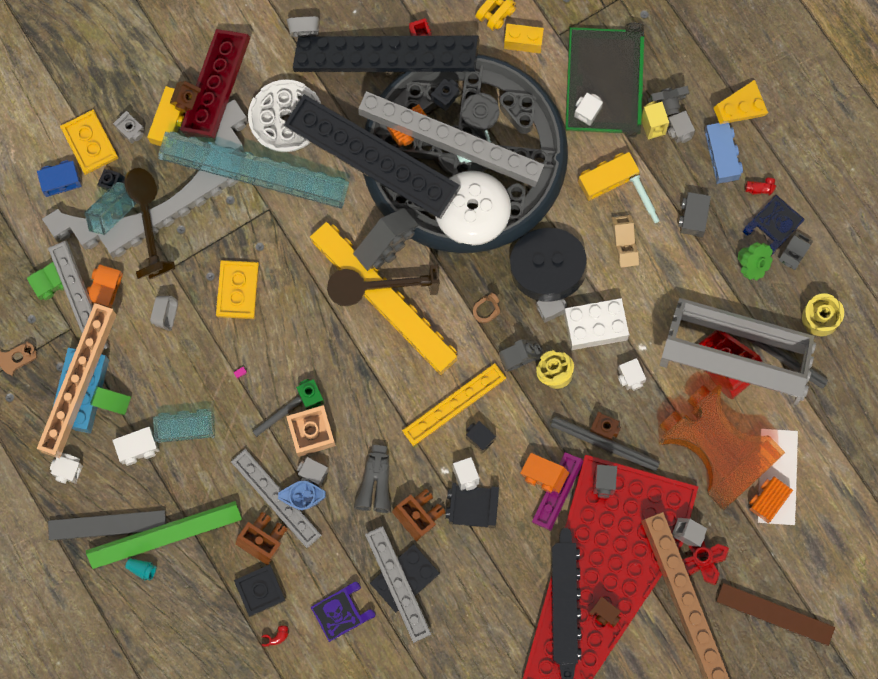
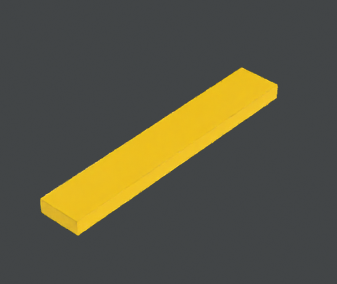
M494 363L403 429V434L414 447L505 381L506 377Z

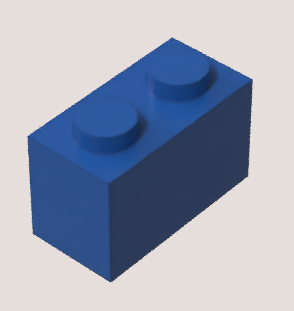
M62 161L59 165L45 166L37 171L41 190L45 197L82 187L74 161Z

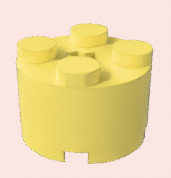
M830 294L814 296L802 312L804 327L808 333L816 336L832 334L844 318L842 303ZM820 312H822V314H823L824 316L826 315V317L823 318V317L820 315Z

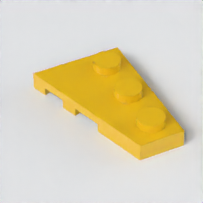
M755 80L713 107L720 124L763 117L768 114Z

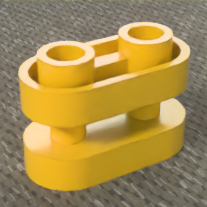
M486 0L477 11L475 18L481 22L487 19L488 28L492 31L495 29L499 30L505 22L504 19L507 16H511L516 10V2L513 0ZM497 5L500 6L494 14L491 13Z

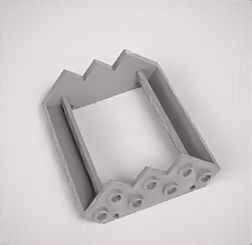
M679 298L659 366L667 368L669 361L795 396L793 404L798 405L800 400H804L808 392L809 385L806 384L809 382L811 375L809 368H811L814 359L811 354L814 353L816 343L814 342L813 335ZM684 320L804 354L799 373L678 339L676 335L680 321Z

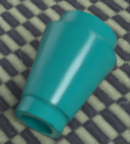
M129 558L125 566L127 570L144 581L152 580L156 573V566L148 561Z

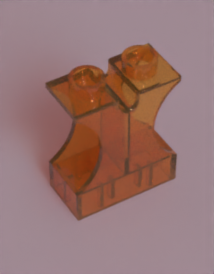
M719 384L710 391L703 385L687 400L694 409L691 413L697 420L694 421L687 415L682 417L677 411H674L659 425L665 432L659 443L661 445L672 444L685 447L702 460L709 478L707 494L724 511L777 462L785 452L769 435H748L735 428L726 418L721 406L722 386Z

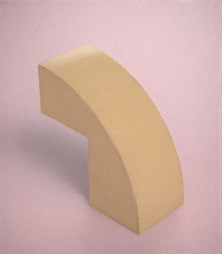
M631 215L612 217L614 241L620 268L639 265V255L635 244L634 222Z

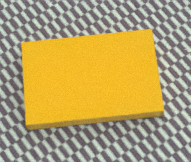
M94 110L60 126L85 175L118 159Z
M221 260L216 317L255 319L258 262Z

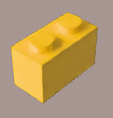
M507 24L504 49L541 54L544 28Z

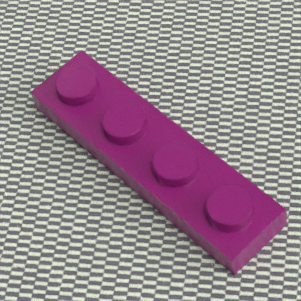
M566 452L564 453L559 465L565 467L569 475L559 493L554 491L552 493H545L532 520L533 524L549 531L552 530L583 464L581 458Z

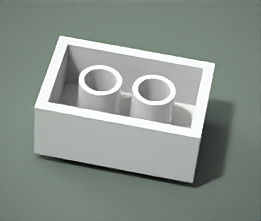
M622 298L565 308L564 310L571 350L628 340L629 331Z

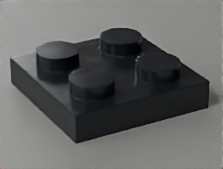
M270 564L234 580L249 617L286 601Z

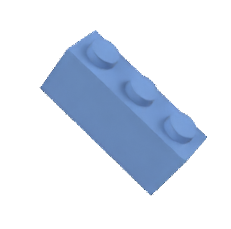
M729 123L706 125L704 132L716 183L739 180L741 173H743V166L741 162H738L739 150L737 144L734 145L733 138L735 133L733 127H730Z

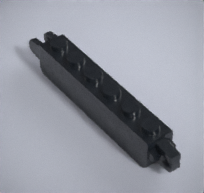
M563 528L560 531L559 543H556L551 549L553 661L559 665L561 679H574L575 665L578 664V660H581V648H578L577 641L581 640V628H577V620H581V608H577V600L581 598L580 588H577V580H580V568H576V560H580V548H576V543H572L570 529Z

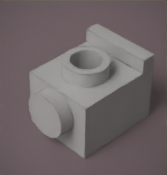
M128 111L123 113L113 123L116 130L131 144L139 141L144 135L145 130L143 126Z

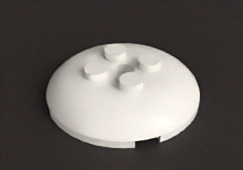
M278 80L261 88V91L255 98L253 97L248 111L249 126L255 138L265 147L278 152L296 151L307 146L311 142L285 128L284 124L286 121L282 120V117L284 115H291L304 94L321 104L316 93L305 86V84L294 80Z
M465 171L449 178L459 184L461 188L442 218L439 219L435 216L444 234L460 244L472 245L485 244L499 236L507 226L511 213L510 198L502 183L495 177L480 171ZM469 203L478 205L474 210L469 209L467 206Z

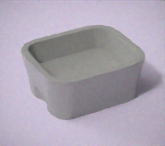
M319 17L287 19L291 37L318 35Z
M157 296L151 314V323L156 327L171 331L178 307L177 299L173 296Z

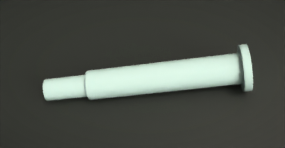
M640 175L631 178L630 182H633L645 208L656 224L660 220L639 179Z

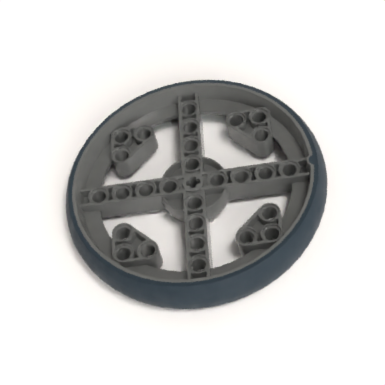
M482 54L477 55L475 72L402 73L386 87L379 97L408 109L419 104L425 114L437 106L431 101L429 95L435 91L443 79L447 81L449 79L464 81L459 125L454 128L470 132L472 135L486 140L485 133L471 129L462 118L464 101L473 94L481 93L482 83L505 91L506 93H503L500 97V110L522 134L529 133L533 128L534 122L539 135L541 150L498 146L534 161L536 158L544 159L542 163L544 168L536 187L532 186L526 196L525 189L521 184H513L506 189L511 202V210L516 209L519 211V214L517 216L510 214L508 224L503 232L485 244L472 245L455 242L444 234L436 220L422 214L426 210L407 199L404 203H398L397 199L402 196L363 174L369 193L381 213L387 216L405 208L418 224L414 230L415 234L410 239L433 249L453 253H476L496 249L517 240L534 228L544 218L557 199L564 183L568 163V143L563 121L556 105L544 88L520 68L501 59ZM471 79H476L478 82L476 84H470L468 81ZM415 90L420 92L417 96H413L410 93ZM509 100L513 104L510 106H506L504 102ZM528 102L532 106L525 108L522 104ZM367 119L365 130L385 142L391 141L395 143L394 147L413 158L437 160L440 167L451 177L458 174L457 170L461 167L466 168L467 171L484 172L487 167L475 162H460L457 155L450 152L443 153L441 148L416 138L411 143L413 145L411 149H405L404 145L399 147L388 131L387 126ZM522 120H527L530 124L524 126L520 124V122ZM426 145L432 147L430 151H424L422 148ZM518 191L521 193V196L515 198L512 196V193Z

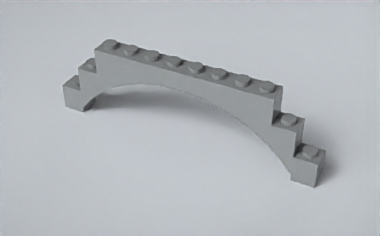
M235 99L227 104L215 143L198 173L182 190L167 201L149 210L154 235L162 227L172 225L178 217H184L189 214L194 207H200L205 204L210 197H216L221 194L224 188L232 187L238 183L240 175L230 159H236L241 156L244 148L234 132L244 129L246 124H248V120ZM57 209L42 218L57 242L68 239L71 233L75 234L85 250L96 247L98 242L102 241L112 258L124 255L127 249L140 245L142 240L146 238L141 213L123 218L104 220L74 217L63 214Z

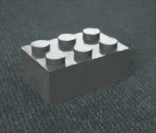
M405 208L389 214L377 222L353 255L367 271L374 267L378 269L385 262L390 263L396 258V252L405 247V241L415 234L414 230L418 224Z

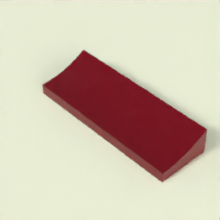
M220 29L215 30L196 86L201 88V90L197 94L192 110L186 111L180 131L187 137L215 139L251 38L248 34Z

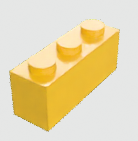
M166 86L147 138L152 144L172 149L173 144H176L178 140L177 132L182 125L184 112L176 110L175 106L170 104L174 88Z
M629 152L626 154L620 153L613 158L614 160L610 162L603 161L597 165V168L593 170L587 169L580 174L578 183L588 201L629 182L631 178L639 175L640 171Z

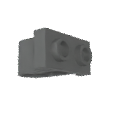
M521 339L515 342V345L499 352V356L505 371L508 372L532 361L537 362L541 360L542 348L536 341Z

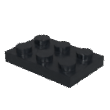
M412 545L398 558L414 597L440 575L437 569L415 545ZM381 573L370 584L392 610L397 613L399 611Z

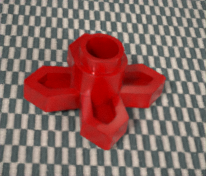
M704 541L701 547L688 546L693 556L682 559L688 576L701 570L704 582L716 585L720 573L714 564L726 560L729 548L717 544L709 549Z

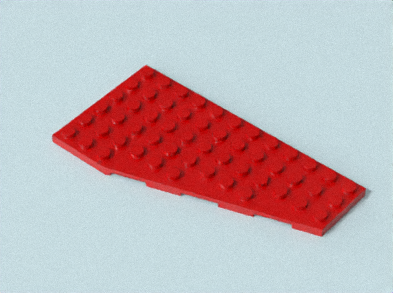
M585 455L565 528L570 529L572 533V543H576V548H580V560H576V568H580V580H577V588H580L581 598L577 600V608H581V620H577V628H581V640L577 641L578 648H581V660H578V664L575 665L574 679L594 678L662 576L641 521L663 512L671 533H673L678 518L690 519L698 486ZM597 465L617 466L616 490L613 495H609V498H599L598 494H593ZM674 538L677 548L679 550L683 545V542ZM552 575L523 679H561L559 665L553 661ZM601 597L621 611L618 615L621 619L615 627L608 624L604 626L596 620L597 615L593 614L592 617L589 615Z

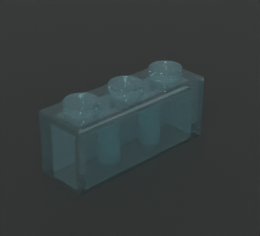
M116 182L85 211L90 232L105 235L136 205V202L127 194L125 184Z
M199 409L197 413L179 411L177 415L159 413L158 416L153 417L154 439L157 443L215 437L214 415L208 409Z

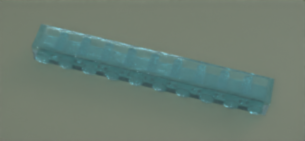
M165 132L159 151L160 160L340 209L343 207L349 182L341 177H330L323 172H312L305 167L297 168L286 162H275L268 157H257L250 152L242 153L232 147H220L213 142H202L195 137L187 138L176 132Z

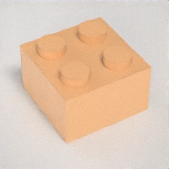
M324 405L286 416L298 457L336 446Z

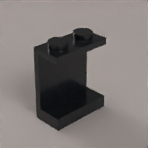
M452 483V488H448L447 499L451 500L450 507H446L445 519H449V524L496 528L499 487L492 486L491 489L476 487L472 490H460L456 483Z

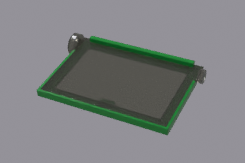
M628 23L626 24V30L570 27L565 131L626 133L625 136L628 138H635L637 134L641 133L644 60L643 24ZM586 93L597 95L603 102L602 108L591 126L574 117L575 110L577 109L575 105L581 96L584 98Z

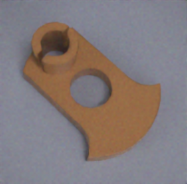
M28 341L8 352L0 351V367L11 376L14 375L18 368L37 359L36 349ZM31 348V354L27 353V349ZM22 353V361L15 363L13 361L14 354Z

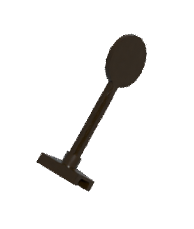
M131 169L125 177V189L129 197L140 205L149 254V266L136 271L137 279L149 276V279H153L174 270L175 263L174 261H160L159 256H157L148 206L157 194L155 180L145 169Z
M430 265L429 275L365 282L359 273L350 269H342L336 271L328 280V295L334 303L340 306L355 305L362 299L366 290L421 285V287H429L430 295H438L440 280L437 279L438 265Z

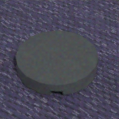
M485 93L469 96L462 106V118L465 124L477 131L492 128L499 118L497 101L491 95Z

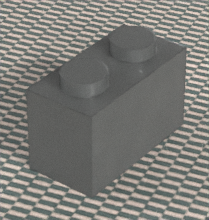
M688 192L687 197L683 198L681 209H684V215H680L678 223L682 234L704 236L711 196Z
M597 465L593 494H598L599 498H609V495L614 494L616 490L617 466Z

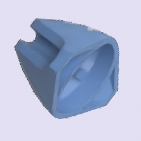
M308 481L296 482L278 492L279 500L298 510L310 509L326 498V491Z

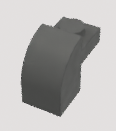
M797 231L779 261L796 270L813 240Z

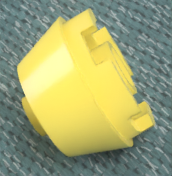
M552 350L540 357L541 361L536 367L538 379L551 388L560 389L571 382L574 363L570 356L565 352L561 353Z

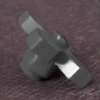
M684 86L673 90L672 88L663 89L661 92L651 94L650 98L647 99V103L663 102L667 117L679 114V100H683L686 98V95H689V88Z

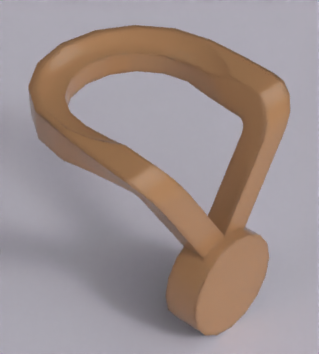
M492 292L488 296L482 297L473 307L472 313L475 320L480 323H488L500 314V309L497 305L500 302L498 297ZM485 301L492 302L495 308L494 312L488 318H480L476 312L478 306Z

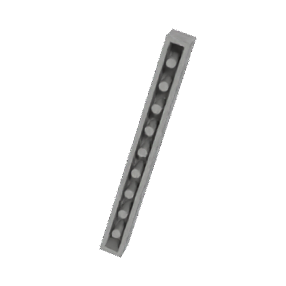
M367 91L359 106L360 116L530 186L536 187L544 168L542 163Z

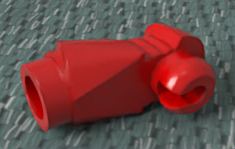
M767 177L765 183L746 181L745 192L751 195L762 193L770 196L776 189V185H774L775 179Z

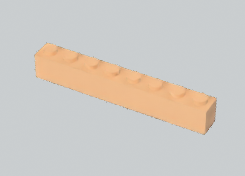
M94 303L37 447L44 454L59 459L62 455L117 314L113 309Z

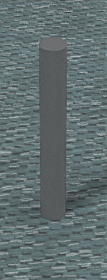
M299 396L255 428L252 431L254 435L258 437L300 405L302 400Z

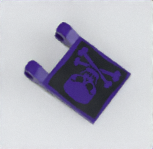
M353 582L311 607L329 642L376 616L373 610H368L360 615L350 598V594L361 589L358 582Z

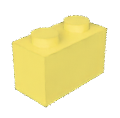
M650 102L643 109L641 121L647 139L666 135L669 120L663 102Z

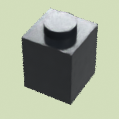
M480 421L477 424L472 423L466 430V439L482 453L496 440V436Z

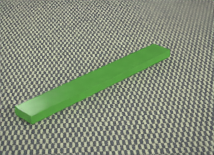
M234 501L86 550V555L92 569L240 521L242 517L237 503Z

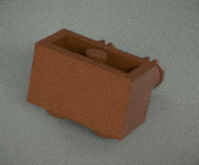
M424 489L415 498L410 494L392 511L416 542L431 531L436 525L434 522L445 514L444 508L437 512L442 507L440 504H436L427 513L422 508L423 505L433 499L431 493L427 495L429 492L427 489Z
M261 512L253 525L249 522L238 535L235 545L264 564L269 565L279 551L281 545L279 541L287 532V528L283 526L281 529L282 524L277 523L270 535L266 534L263 530L271 521V518L268 515L264 517L266 513Z

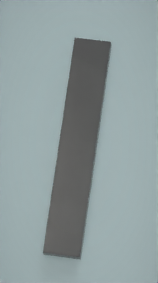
M166 511L48 521L49 540L140 533L166 524Z

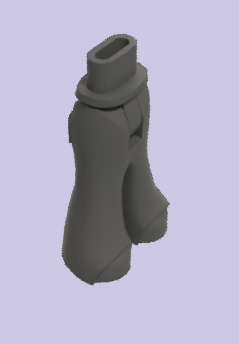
M372 445V451L368 454L369 457L365 466L362 486L356 498L354 509L371 511L374 482L377 481L373 510L380 513H391L388 491L389 455H387V446Z

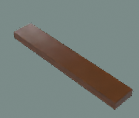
M724 583L716 600L719 604L826 646H829L835 630L834 626Z

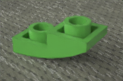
M96 386L90 405L125 415L131 396Z

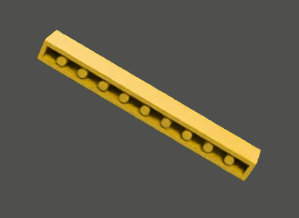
M326 222L310 236L311 242L338 270H353L359 273L365 282L387 280L385 277L382 279L378 275L379 271L375 267L368 271L353 255L355 252L352 248L353 244L346 237L343 239L339 235L340 231L335 225L332 224L330 226ZM392 288L365 291L364 297L440 376L457 361V351L451 345L447 346L443 342L444 338L438 331L434 333L429 328L431 326L424 317L421 319L417 315L418 311L411 304L408 306L403 301L405 298L399 291L394 292Z

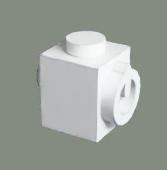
M62 453L60 459L56 458V460L52 461L50 470L51 474L55 476L56 481L64 484L69 481L76 484L83 465L79 463V458Z

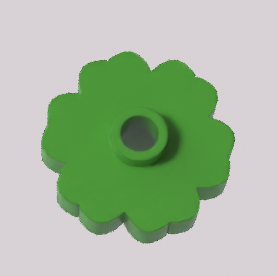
M756 242L750 245V247L742 248L739 251L738 261L743 266L741 273L744 277L750 280H759L764 277L765 271L770 269L773 258L770 257L773 250L769 245Z

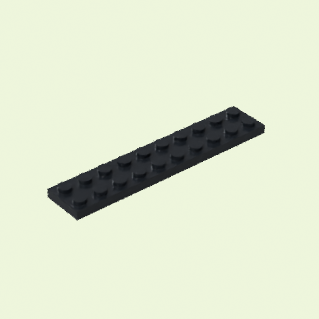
M478 35L298 37L292 68L294 72H475L480 39Z
M305 94L284 124L285 128L439 219L442 218L461 188L456 182Z

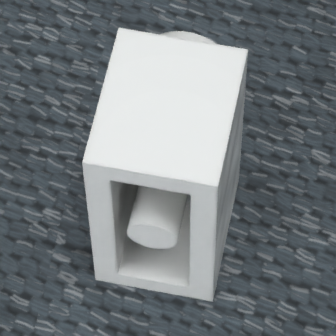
M150 427L113 440L119 461L123 465L126 464V466L137 463V459L143 457L145 459L154 457L155 453L159 452L155 436Z

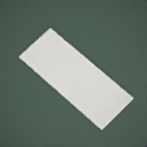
M761 429L759 495L763 491L761 486L766 479L771 480L773 477H776L793 490L769 524L795 525L798 431ZM758 516V523H767Z

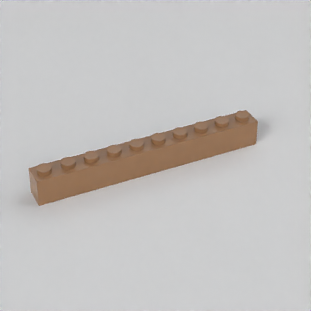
M662 512L642 520V525L703 679H729L664 513Z

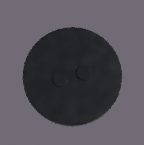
M541 228L531 231L515 244L511 252L510 268L512 279L516 287L523 294L538 301L551 302L569 297L580 288L585 280L587 273L585 249L574 235L562 229Z

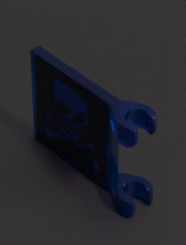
M776 195L745 227L743 233L749 236L758 227L774 241L770 245L773 255L805 219Z

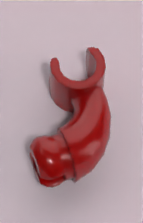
M279 626L278 633L274 638H271L269 635H263L262 638H268L270 641L268 644L261 645L269 647L270 645H278L284 642L289 634L288 627Z

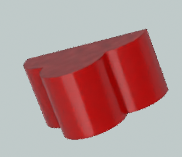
M715 330L699 343V345L763 362L757 353L723 331ZM705 371L709 374L715 385L729 399H734L751 385Z

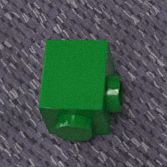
M310 379L303 380L299 383L300 386L296 387L306 410L324 404L314 379L311 381Z

